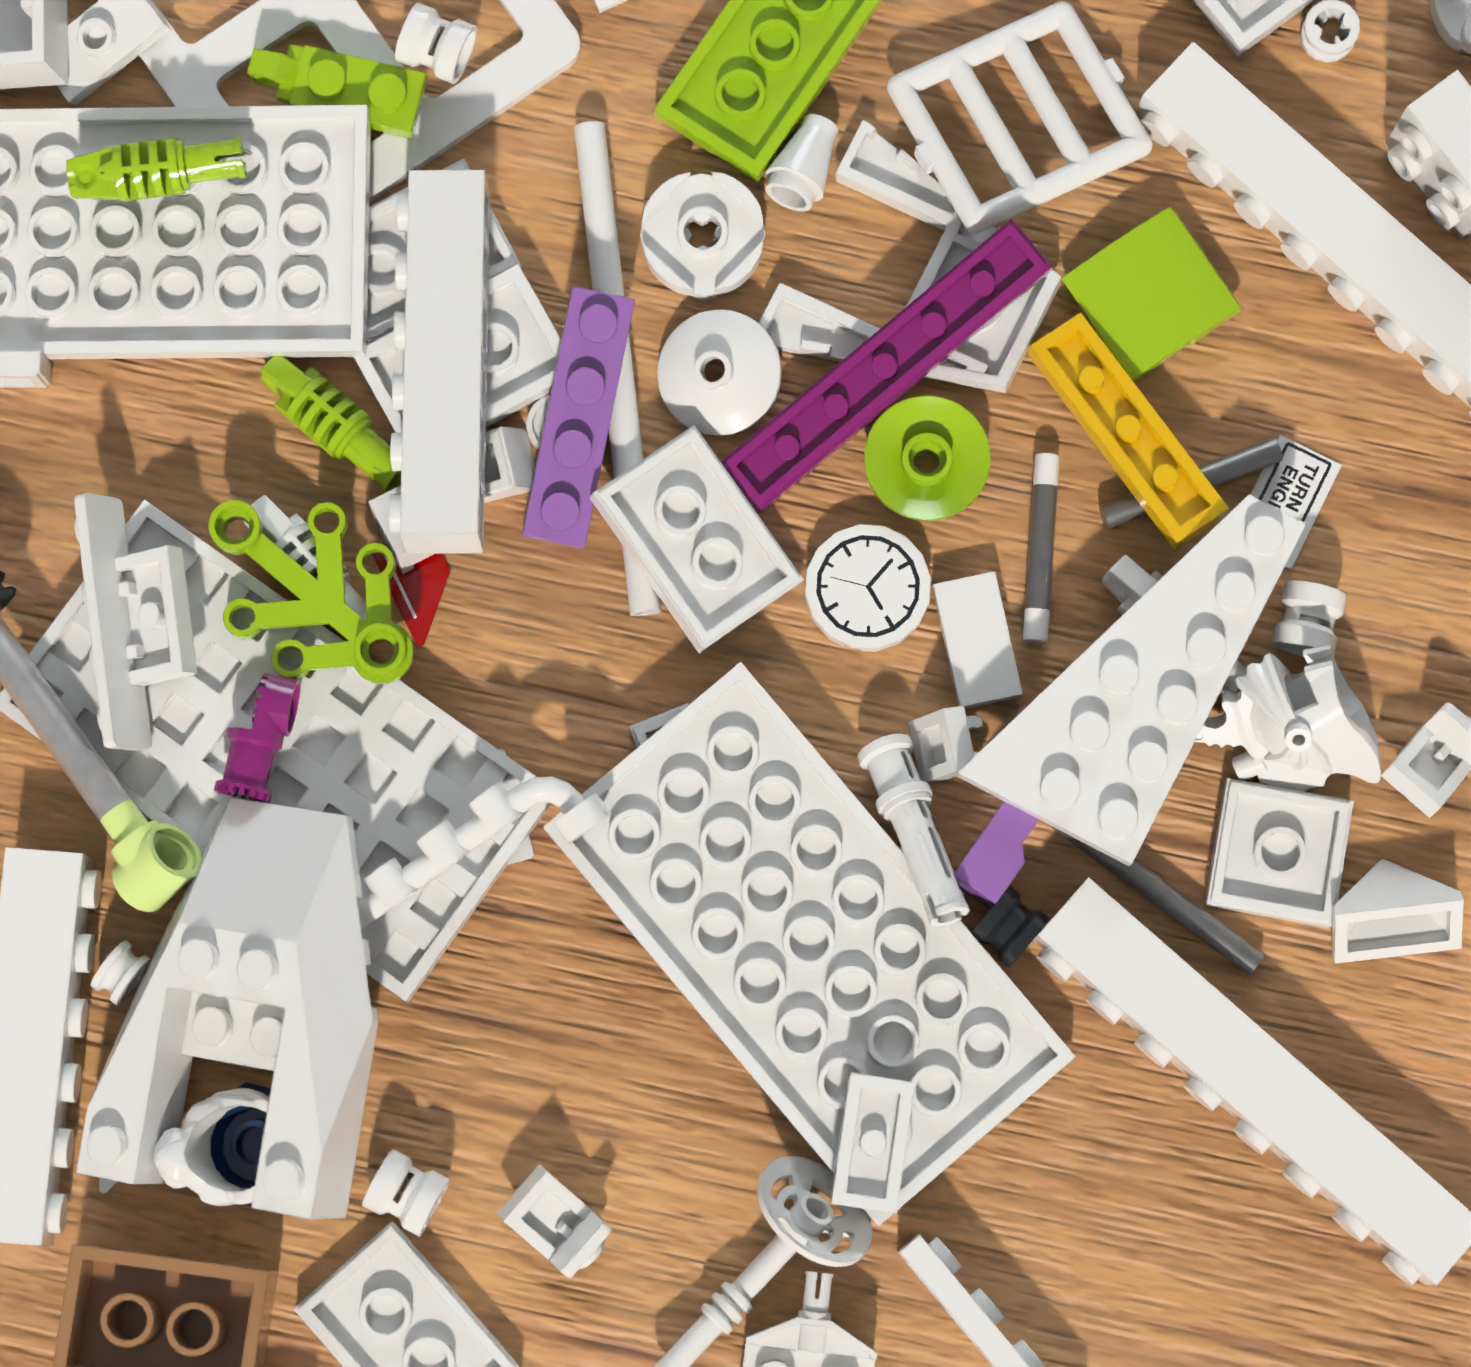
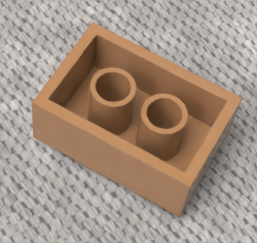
M72 1244L52 1367H264L278 1271L88 1244Z

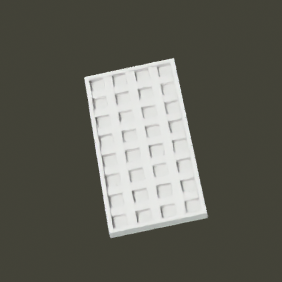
M144 499L125 525L129 555L166 545L182 548L198 674L145 686L152 747L141 751L106 748L103 744L102 732L97 721L99 704L95 671L89 654L91 637L87 606L82 595V584L32 649L29 656L139 810L152 820L158 819L161 824L175 825L187 832L197 844L201 855H203L230 798H234L213 791L215 781L223 779L230 747V741L225 738L227 727L252 730V717L255 716L253 708L257 707V703H254L255 697L262 699L263 695L257 693V688L265 687L259 685L262 675L266 673L280 676L271 663L273 649L278 643L287 639L298 640L304 646L344 642V640L323 625L264 629L255 637L246 640L234 637L223 623L224 609L231 601L238 598H246L255 603L287 600ZM248 608L237 610L232 618L233 627L240 630L249 628L255 620L254 611ZM297 649L285 651L280 659L281 667L287 671L296 670L303 662V654ZM354 667L313 670L299 679L300 697L294 726L290 736H284L282 749L274 752L267 789L272 792L269 804L352 817L363 897L371 891L364 882L368 875L393 858L397 859L402 868L423 854L416 841L442 822L448 820L456 830L476 815L469 806V803L484 791L501 782L507 792H509L518 784L536 776L399 679L388 684H375L362 678ZM3 688L0 692V711L40 739L5 688ZM238 794L235 798L240 799L241 795ZM541 802L532 806L515 821L489 837L461 860L435 876L407 899L366 926L361 932L362 939H367L369 944L371 965H366L367 974L408 1003L545 814L551 803Z

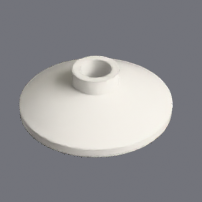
M731 310L705 311L682 322L666 340L660 353L657 369L659 390L665 405L672 415L689 428L695 425L700 433L715 436L739 433L760 421L776 400L782 377L780 355L769 333L755 320ZM720 359L725 366L724 375L716 382H709L705 377V367L709 361Z

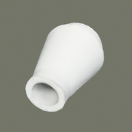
M817 114L806 115L800 128L767 169L766 177L768 183L765 190L768 196L776 203L791 210L804 212L810 210L814 202L820 201L823 198L833 145L839 132L838 127L831 120Z

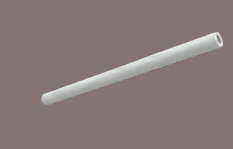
M599 121L579 123L574 126L592 290L625 297L605 124ZM629 333L609 426L614 479L644 459ZM622 545L630 616H648L660 613L661 604L659 596Z

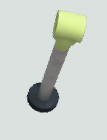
M0 571V611L9 604L16 593V588L13 586L3 587L2 582L5 579L6 573ZM0 616V683L116 845L110 854L116 861L112 869V880L118 894L137 910L145 912L158 911L196 875L202 858L197 844L187 832L175 825L161 824L158 819L150 822L146 820Z

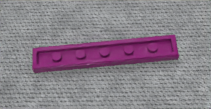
M1010 219L721 462L754 508L759 513H762L1053 270L1052 266L1018 225Z

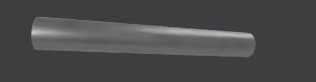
M1272 437L1201 465L1198 468L1214 488L1283 461V454L1277 440ZM1132 493L1099 506L1101 518L1107 529L1147 514Z

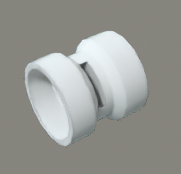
M417 2L408 14L400 32L395 50V60L411 67L425 65L433 69L435 77L456 84L471 57L478 32L477 26L461 19L449 22L440 18L437 9Z
M1297 580L1286 581L1281 598V603L1285 607L1283 620L1275 625L1271 645L1281 651L1304 657L1303 650L1331 645L1334 655L1338 640L1333 632L1335 620L1344 614L1348 596L1338 589L1318 583Z
M392 1149L377 1171L364 1197L362 1206L378 1215L390 1213L398 1217L402 1228L417 1236H421L435 1214L451 1179L434 1170L428 1172L418 1170L413 1167L410 1157ZM408 1179H410V1180H411L410 1183L408 1184L406 1190L404 1191V1193H403V1195H402V1197H401L399 1203H397L396 1201H397L398 1197L400 1196V1194H401L403 1188L405 1187V1185H406Z

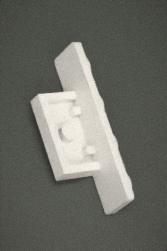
M93 493L79 494L74 497L76 512L74 530L80 546L84 579L82 595L88 612L91 637L89 654L95 671L99 704L97 721L102 732L103 744L106 748L133 751L150 749L152 747L145 686L198 674L183 551L180 547L166 545L129 555L122 501L119 498Z

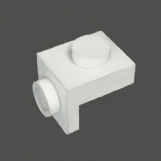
M1445 703L1415 733L1381 775L1429 818L1443 806L1471 771V718L1464 715L1453 704Z
M540 1164L496 1213L567 1278H571L579 1269L589 1266L596 1260L604 1247V1240L611 1232L609 1225Z

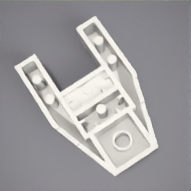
M230 798L202 855L197 873L190 880L141 979L89 1102L76 1173L129 1184H166L154 1164L155 1146L164 1131L172 1128H181L194 1056L274 1071L251 1208L306 1219L346 1218L378 1027L377 1008L371 1007L366 965H371L369 944L367 939H362L357 897H363L351 816Z

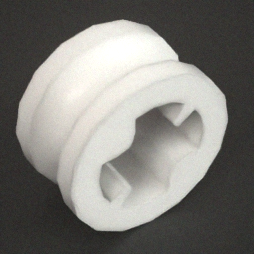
M1323 0L1311 8L1302 24L1300 31L1301 45L1308 55L1318 61L1328 63L1344 58L1358 39L1360 31L1358 15L1351 6L1343 1ZM1328 18L1336 20L1340 23L1338 33L1346 39L1341 41L1336 36L1332 44L1326 43L1320 39L1322 29L1314 23L1319 21L1324 26Z
M126 940L121 942L109 954L91 981V987L96 991L107 989L111 994L110 1001L117 1006L122 1004L137 988L151 961V958L145 954L141 957H136L132 952L133 945Z

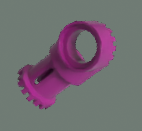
M264 673L259 685L265 687L257 688V693L263 694L262 699L255 697L254 703H257V707L253 708L255 716L252 717V730L227 727L225 738L230 741L225 771L223 779L215 781L213 791L234 798L240 794V799L246 800V796H249L248 800L270 803L272 792L267 789L272 760L274 752L282 749L284 736H290L299 704L300 680Z

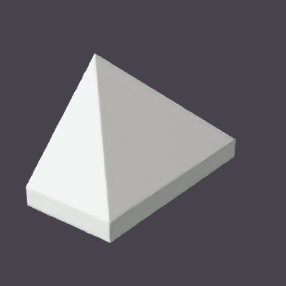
M1381 859L1333 906L1332 957L1334 964L1462 949L1464 899L1461 891Z

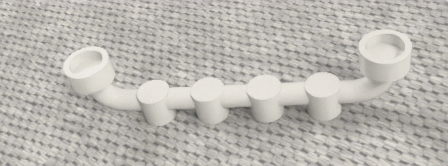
M534 777L518 784L509 792H507L501 782H498L469 803V806L476 814L469 821L456 830L448 820L442 822L416 841L423 854L402 868L397 859L393 858L364 879V882L371 891L358 900L361 931L538 803L549 802L556 805L564 815L557 819L554 824L568 844L597 826L610 816L611 813L597 793L584 799L570 783L555 777Z

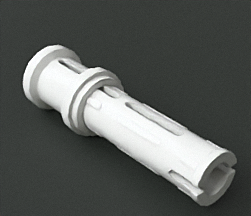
M902 733L891 734L864 746L858 753L857 759L860 767L870 772L879 796L875 804L878 814L886 821H890L896 831L904 857L922 898L929 924L933 927L950 925L961 920V915H967L970 909L958 886L950 860L933 822L929 809L933 793L930 785L920 780L911 757V753L914 750L912 739L909 735Z

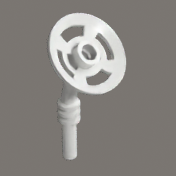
M798 1156L780 1157L767 1165L758 1179L757 1196L767 1222L777 1235L732 1284L725 1281L720 1286L723 1291L722 1294L714 1292L710 1296L713 1304L704 1303L700 1307L703 1315L654 1367H690L722 1332L729 1335L733 1331L730 1323L739 1324L743 1320L740 1312L749 1313L753 1309L751 1301L796 1252L814 1262L832 1267L852 1265L866 1254L871 1246L873 1232L870 1217L864 1209L836 1205L843 1215L834 1217L829 1203L821 1196L810 1193L811 1186H814L831 1199L834 1174L829 1168L813 1160ZM788 1179L789 1186L781 1189L776 1197L773 1198L771 1196L773 1184L780 1180ZM793 1199L794 1206L790 1210L784 1207L785 1201ZM822 1233L830 1234L829 1240L821 1242L818 1237ZM843 1237L850 1238L847 1250L838 1254L830 1252L837 1247Z

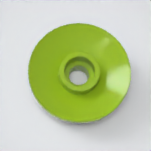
M937 396L911 397L888 408L872 426L864 450L866 476L876 496L895 513L918 521L942 520L966 509L981 493L987 481L991 464L989 441L979 421L960 404ZM922 453H929L936 458L938 467L931 473H922L915 467L914 459Z

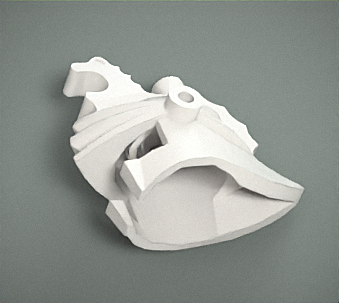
M1331 645L1303 650L1305 660L1311 665L1305 666L1304 671L1299 674L1292 675L1285 665L1271 653L1264 655L1262 663H1251L1248 665L1247 674L1245 676H1238L1235 679L1240 691L1233 693L1229 690H1224L1222 692V708L1225 712L1218 717L1208 716L1195 740L1198 743L1204 742L1209 747L1213 744H1218L1221 748L1227 744L1233 747L1242 745L1247 752L1232 758L1234 770L1241 781H1246L1258 775L1261 784L1305 792L1310 788L1324 787L1326 778L1334 773L1356 776L1368 783H1378L1381 778L1382 765L1377 735L1363 704L1349 687L1337 666Z

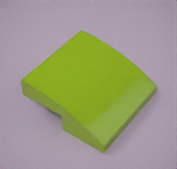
M1171 206L1123 235L1061 278L1132 381H1138L1185 346L1194 345L1243 310L1175 209Z

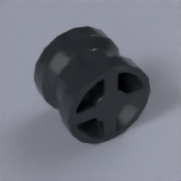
M1009 886L971 934L979 943L989 942L999 951V960L1010 968L1050 918L1041 910L1031 911L1021 903L1020 893L1012 886Z

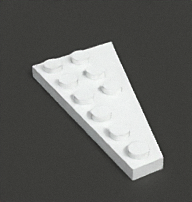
M1249 494L966 764L956 776L1117 861L1130 866L1297 544L1306 523Z

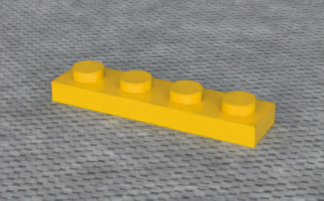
M1079 313L1029 346L1028 356L1175 551L1228 515L1229 507L1082 313Z

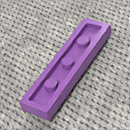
M572 286L522 536L585 549L594 505L589 497L597 490L635 299Z

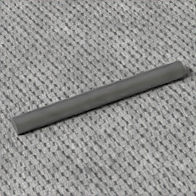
M1047 824L1248 975L1256 969L1265 956L1137 859H1134L1133 863L1127 866Z

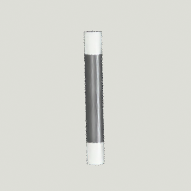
M1052 453L1035 454L1022 640L1023 642L1033 644L1048 643L1060 456Z

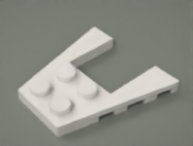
M862 120L835 173L836 182L944 231L907 304L908 306L998 229L993 226L979 233L968 231L941 184L929 174L925 175L920 164L902 149L900 151L876 133L875 127ZM1052 270L924 378L1006 393L1061 284V276ZM780 282L759 321V324L772 337L779 351L838 362L845 359L880 329Z

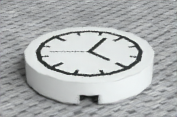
M859 524L834 533L817 548L806 571L805 601L813 622L829 640L851 649L877 652L900 644L918 628L930 602L931 577L922 553L906 536L885 526Z

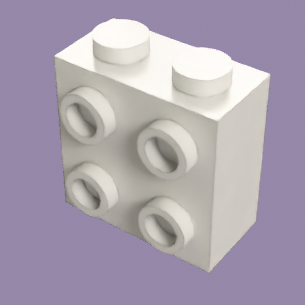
M1456 70L1406 107L1385 145L1389 149L1387 153L1388 159L1395 171L1408 182L1414 180L1428 198L1426 206L1436 223L1445 230L1452 229L1459 239L1462 240L1471 234V86L1461 73Z

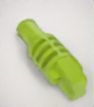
M177 137L113 145L106 149L67 159L66 173L70 195L74 199L120 200L121 202L185 194L186 190H191L192 183L237 177L240 179L247 178L246 162H243V159L219 162L220 159L245 156L241 137L186 145L183 139L178 140Z
M273 356L261 368L262 382L280 398L274 404V407L333 459L343 460L348 458L375 481L385 493L394 489L401 482V471H392L390 445L371 430L373 422L370 420V416L311 366L303 373L283 356Z

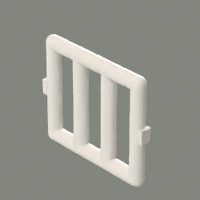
M1064 1L1050 5L896 74L887 82V92L918 144L915 147L914 156L925 175L934 172L965 228L972 233L982 232L1147 156L1153 146L1150 136L1121 89L1124 76L1113 57L1104 61L1071 4ZM1056 30L1059 32L1122 139L1092 154L1089 152L1026 45ZM1002 54L1068 164L1037 179L972 70L973 67ZM946 79L950 80L1013 189L982 204L917 94Z

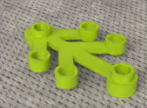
M229 500L221 503L213 510L209 518L208 528L217 546L224 552L233 555L246 553L300 599L267 603H255L246 598H238L231 601L224 609L223 623L234 637L246 640L255 637L264 629L329 624L348 641L304 646L303 643L294 639L281 641L275 646L271 654V663L275 671L282 677L299 680L306 676L309 671L354 667L362 678L375 684H388L406 674L413 662L414 646L407 631L392 621L390 579L395 573L396 561L387 546L381 543H369L363 546L356 556L357 570L366 584L365 621L346 605L341 539L347 532L348 520L343 510L337 504L332 502L319 503L311 509L308 515V527L315 537L318 580L262 533L263 524L261 518L251 505L240 500ZM331 512L338 515L339 525L335 531L331 533L318 531L316 523L322 514ZM235 520H244L249 524V531L246 537L237 541L229 539L226 533L228 525ZM373 553H381L388 560L385 570L379 574L368 573L364 568L366 558ZM248 608L254 611V623L244 630L233 627L232 618L234 613L239 609ZM379 642H388L394 648L393 657L383 664L371 660L370 653L372 647ZM289 649H297L303 654L301 666L293 671H287L280 665L282 654Z

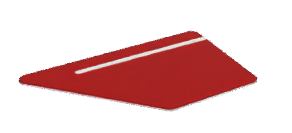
M373 553L372 555L380 571L383 572L387 566V557L381 553ZM433 554L414 564V569L402 574L396 563L395 573L390 579V592L416 645L419 647L425 645L450 575V569L443 554Z

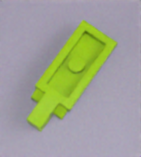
M289 45L287 56L278 52L253 48L247 71L252 83L278 89L275 98L279 102L290 106L368 105L371 111L370 123L372 130L406 138H413L428 81L427 75L424 72L305 45V47Z

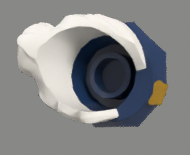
M245 1082L236 1089L216 1092L213 1096L192 1105L186 1114L182 1129L172 1128L164 1131L155 1146L154 1164L166 1184L172 1188L189 1187L199 1195L201 1201L210 1205L229 1206L242 1204L252 1206L271 1088Z

